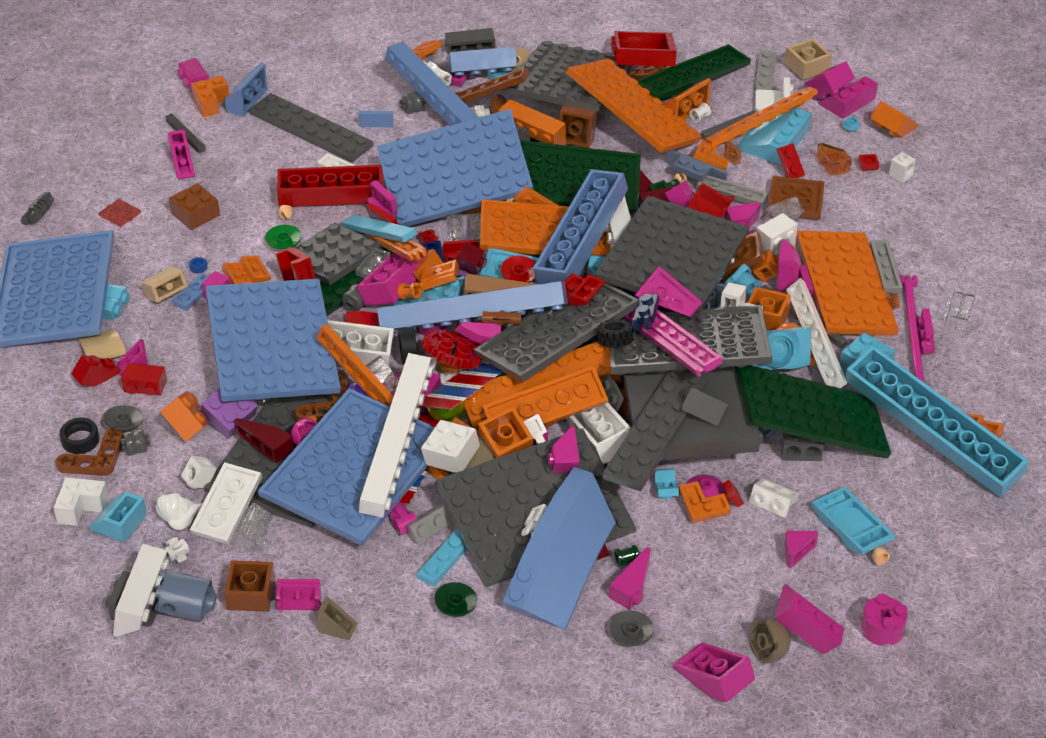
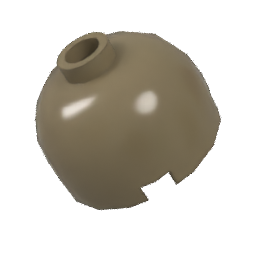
M761 619L753 623L750 633H753L750 647L758 661L762 659L763 663H773L786 656L791 643V637L786 627L779 621L772 619ZM765 650H771L772 653L766 654Z

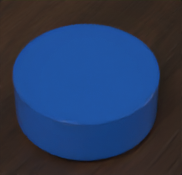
M201 257L193 258L189 262L190 271L197 274L205 272L208 268L207 260Z

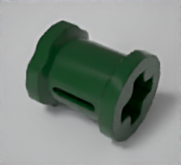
M632 545L631 548L620 550L617 548L614 550L618 567L633 562L639 555L636 545Z

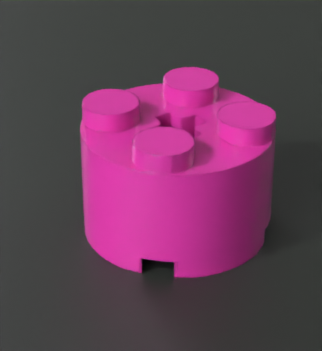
M878 594L877 597L869 600L864 607L861 622L864 637L871 643L880 646L898 643L904 635L908 616L907 607L886 594Z

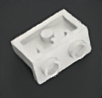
M762 478L754 484L749 502L779 516L786 517L790 506L798 500L799 493Z

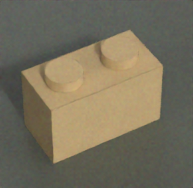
M170 267L141 282L146 298L156 303L188 287L183 271L175 267Z

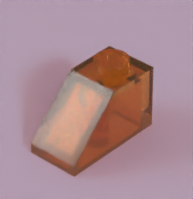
M818 143L817 157L830 177L850 172L852 159L844 149Z

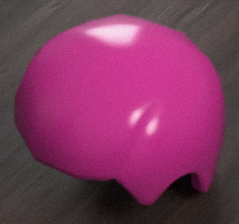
M302 418L295 423L291 430V436L296 446L317 425L315 420Z

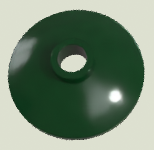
M451 582L442 585L436 591L434 601L436 607L442 613L452 617H461L468 615L475 609L477 595L470 586L459 582Z

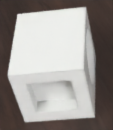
M901 152L891 159L889 176L902 183L913 176L916 159Z
M191 456L181 477L190 488H204L205 484L211 481L217 468L206 457Z

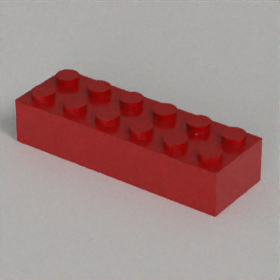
M382 165L277 169L278 207L282 205L298 207L368 204L367 199L372 197L370 183L377 180L383 186Z

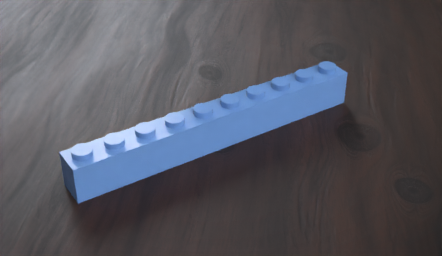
M559 281L377 308L379 326L394 328L393 333H398L397 329L414 327L416 330L415 326H422L423 329L433 328L436 323H441V326L452 325V321L459 320V323L470 322V318H477L478 321H482L483 311L500 312V310H504V312L510 313L521 312V315H524L526 310H533V313L544 312V308L551 307L552 310L563 309V305H568L565 282Z

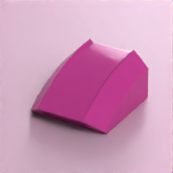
M782 239L777 290L787 291L786 289L799 279L801 260L794 246L787 240Z
M462 322L454 331L472 342L483 344L501 332V325L497 323Z

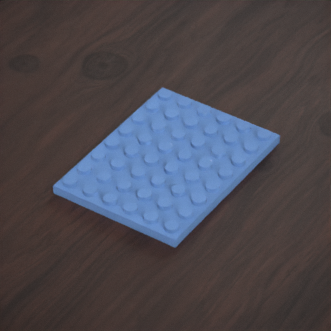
M511 109L377 146L387 190L397 200V213L394 217L403 226L408 227L480 207L482 199L502 201L513 198L526 186L534 190Z
M113 230L6 244L0 275V347L101 334L114 242Z
M319 279L206 286L221 402L340 393L341 387L335 359L316 339L321 326L328 324Z
M349 388L258 490V495L363 546L429 466L425 463L421 447L435 427L423 421L414 420V423H416L413 435L410 434L409 436L411 438L410 447L404 451L406 452L405 463L400 464V467H402L400 479L395 480L397 483L394 495L391 494L390 496L392 498L390 510L385 511L384 518L359 513L360 497L390 406Z

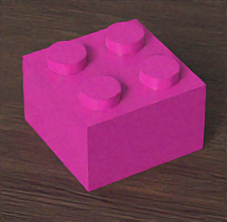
M844 61L806 81L805 85L807 88L817 89L818 92L813 96V100L818 98L823 100L830 95L838 93L840 87L844 89L851 85L850 81L855 79L847 61Z

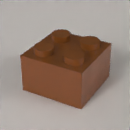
M563 105L559 112V121L566 124V144L590 148L595 139L597 112Z
M199 183L169 197L171 214L190 230L220 216L218 199Z
M231 560L224 592L227 610L270 611L275 583L273 562Z

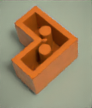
M216 76L211 79L191 83L193 99L202 116L218 114V103L224 102L226 96L229 95L228 84L223 76Z
M188 391L179 395L160 411L185 442L208 424L204 414L196 410L200 406L197 397Z

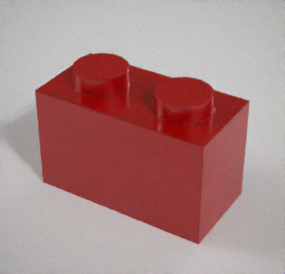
M127 363L121 378L123 392L159 396L162 395L167 381L165 366Z

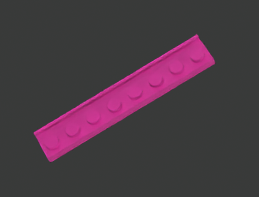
M636 309L622 318L627 320V322L630 321L632 324ZM658 309L651 329L646 330L644 324H641L639 332L698 377L701 376L700 373L714 370L723 363L720 355Z

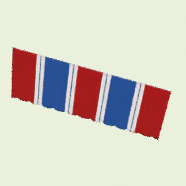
M482 360L477 368H473V370L469 368L467 370L463 369L456 376H453L450 380L439 386L438 389L424 398L423 406L451 410L503 371Z

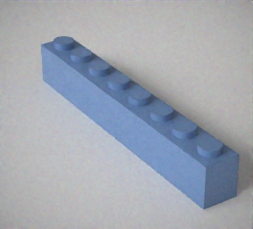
M403 41L387 47L385 56L387 63L449 125L479 118Z

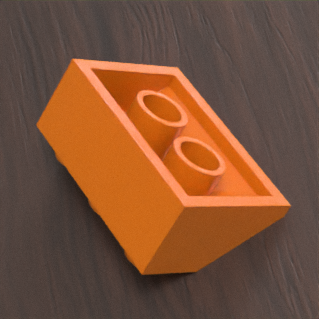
M708 78L693 85L662 105L672 109L675 116L684 120L690 118L689 111L691 109L698 108L701 103L709 105L711 79Z

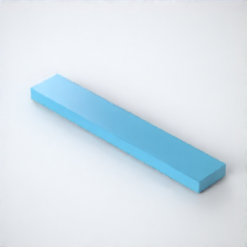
M355 214L340 222L342 226L350 230L403 243L417 235L415 228Z

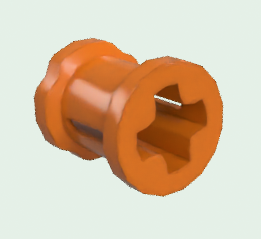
M418 282L409 285L401 283L398 286L397 293L402 300L410 297L417 299L422 296V289Z

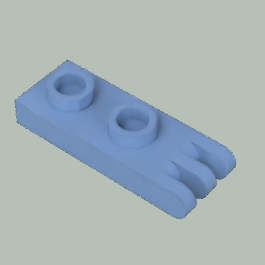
M203 273L197 276L188 287L184 288L172 299V305L188 311L204 296L202 283L209 276Z

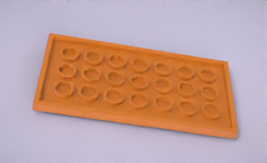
M611 59L568 67L566 74L660 153L700 142L702 136L696 129L686 124L684 119L673 114L674 111L663 106L660 99L653 98L649 90L642 88L637 80L628 76L626 71L616 66Z
M482 199L480 248L485 251L491 248L520 254L541 255L569 207ZM604 231L591 255H608L611 244L607 242L608 232Z
M797 230L796 241L803 264L807 267L813 285L814 300L826 333L862 335L865 332L868 335H897L899 329L886 291L883 289L866 234L861 232Z

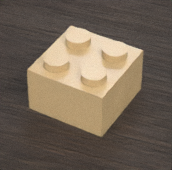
M812 38L786 47L785 64L802 80H805L829 69L832 54Z

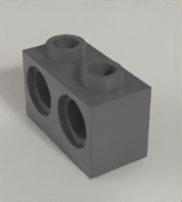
M782 433L780 445L782 461H822L824 443Z

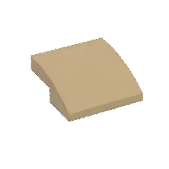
M115 328L101 332L100 335L79 339L80 346L86 356L94 355L105 359L126 354V349Z

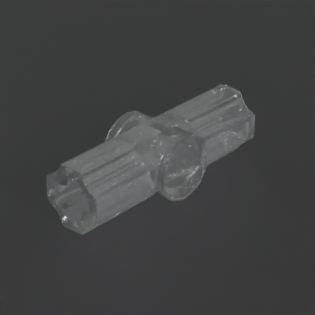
M462 212L446 216L449 241L465 240Z

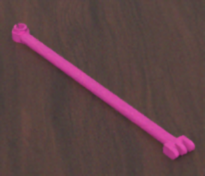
M899 275L905 293L914 376L925 383L913 287H917L918 279L917 275H913L912 280H910V275H905L904 280L903 276Z

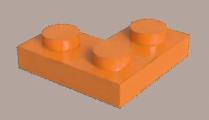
M703 140L693 156L697 160L724 171L730 161L715 154L718 147L712 146Z
M698 481L679 485V494L691 523L730 515L731 508L724 493L705 498Z

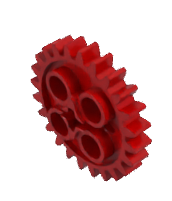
M433 329V331L425 333L422 348L426 349V353H430V357H435L436 361H442L443 365L449 364L451 368L456 366L457 369L462 367L465 370L467 368L473 370V368L480 366L482 359L475 355L474 349L478 347L475 345V342H470L468 338H463V335L458 336L455 332L450 333L448 330L443 332L441 329L438 331Z

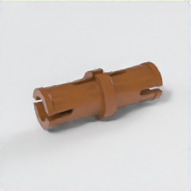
M500 310V312L483 311L482 323H499L502 326L503 324L521 325V312L510 313L504 312V310Z

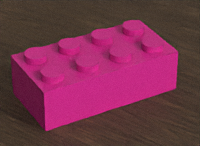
M392 252L357 285L364 304L378 306L384 303L388 305L396 303L399 298L397 293L399 284L406 283L409 285L417 282L413 271L421 260L409 261Z

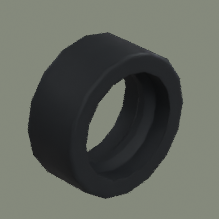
M414 327L399 329V347L403 365L406 362L408 353L417 355Z
M84 417L74 418L63 424L60 429V439L64 450L67 452L84 454L92 451L98 445L99 432L97 425L91 419ZM78 431L91 433L82 440L69 439L70 435Z

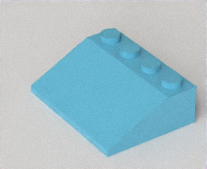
M793 108L788 113L779 114L774 120L765 121L760 127L750 129L737 145L736 150L782 165L776 149L794 143L796 148L810 129L812 113Z

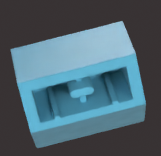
M128 492L112 498L91 523L89 530L125 543L147 515L144 498Z

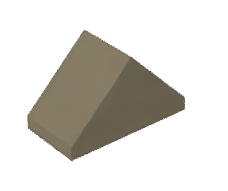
M325 597L317 612L319 633L345 640L351 639L358 623L329 597Z

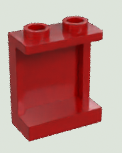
M701 183L687 207L722 218L732 200L706 184Z
M293 247L276 253L283 281L315 279L310 257Z

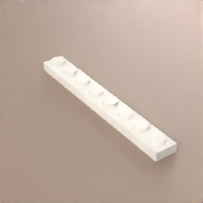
M799 278L786 290L791 295V302L801 326L811 327V351L825 385L841 389L847 384V380L806 283Z

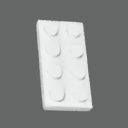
M224 462L190 528L191 534L229 545L262 479V474Z

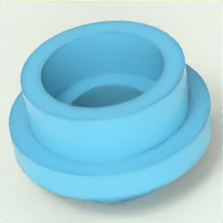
M847 117L843 122V128L848 131H856L860 127L859 120L855 117Z

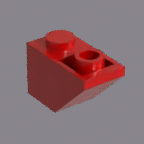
M81 355L71 374L80 385L95 387L118 375L121 370L111 358L104 359L94 355Z

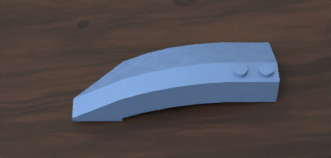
M573 467L553 496L523 553L503 599L506 609L566 630L596 559L616 524L593 473Z

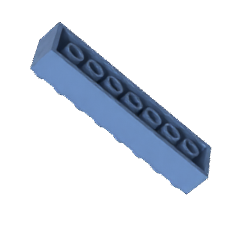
M591 169L533 267L538 284L564 282L571 273L580 275L628 190L624 173Z

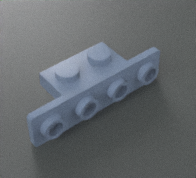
M675 150L666 152L665 162L671 164L674 171L683 173L701 182L708 175L727 181V172Z

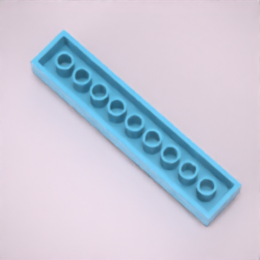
M874 345L847 369L846 380L848 384L1001 498L1027 472L1029 463L1027 458Z

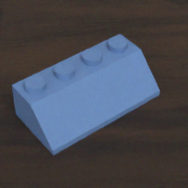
M515 47L450 52L447 56L450 74L455 73V76H463L466 72H471V75L481 74V71L496 73L500 69H503V72L513 71V68L517 67Z

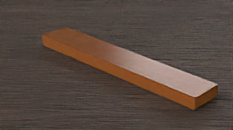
M527 67L455 94L464 103L525 82L529 70Z

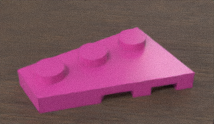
M660 266L635 294L636 297L645 294H658L660 298L659 306L688 317H692L703 304L701 300Z

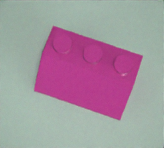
M864 76L850 82L851 85L846 88H840L838 93L828 96L819 101L818 104L844 119L876 99L878 83Z
M783 585L775 619L822 654L840 646L844 627L788 585Z

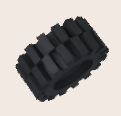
M611 319V321L605 320V323L601 322L597 326L598 342L603 347L610 348L613 346V348H616V346L622 348L623 345L628 346L633 341V326L630 321Z

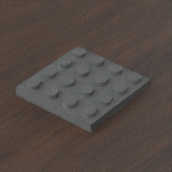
M337 223L330 224L321 232L316 233L313 237L295 247V249L310 257L315 278L328 285L333 284L383 251V247L378 242Z

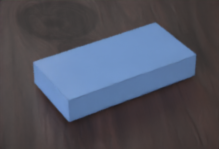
M359 110L360 127L393 128V111Z

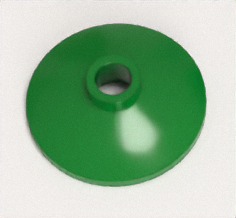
M277 225L267 231L265 240L272 248L287 249L296 246L300 242L301 232L292 225Z

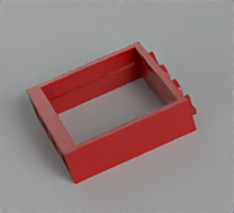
M614 31V36H611V50L613 59H616V65L676 67L677 50L672 33Z

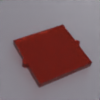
M118 199L111 205H107L98 215L121 228L139 215L141 210Z

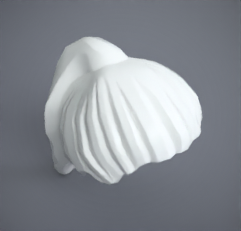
M178 493L162 495L157 500L156 511L164 521L168 522L172 529L181 531L191 524L196 512L201 509L203 503L193 504L189 499L181 497Z

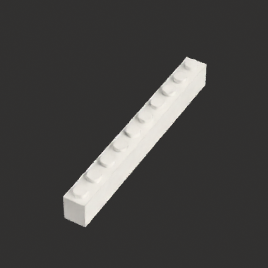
M408 353L360 497L359 513L384 518L385 511L390 510L392 503L390 496L395 494L397 487L395 480L400 479L402 467H400V464H404L406 459V452L404 451L410 447L411 438L409 436L414 434L416 426L414 420H418L420 415V408L418 407L419 405L423 406L425 398L423 392H427L429 380L427 379L428 377L431 378L434 366H431L430 357Z

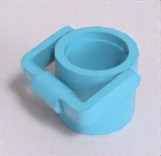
M745 263L724 283L725 285L729 282L747 286L746 299L748 300L754 288L761 287L760 282L751 275L752 271Z

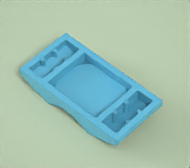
M811 327L767 331L772 364L753 366L773 370L796 369L810 365Z
M845 486L811 502V506L823 524L833 529L840 536L845 546L855 553L863 555L895 539V534Z

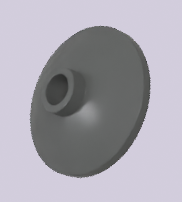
M120 405L108 409L103 415V421L108 427L115 430H131L141 425L143 414L135 407Z
M624 611L612 619L610 633L622 645L639 646L646 643L652 637L653 624L649 617L641 612Z

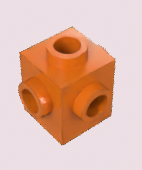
M770 250L763 252V261L753 265L752 272L763 282L778 275V256L774 255Z

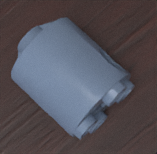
M167 569L164 570L162 575L163 584L158 585L155 598H159L156 601L155 611L202 622L205 614L213 611L216 604L217 594L213 588L212 580Z

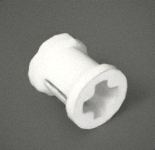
M701 103L698 108H693L689 111V117L695 123L711 115V109L706 103Z

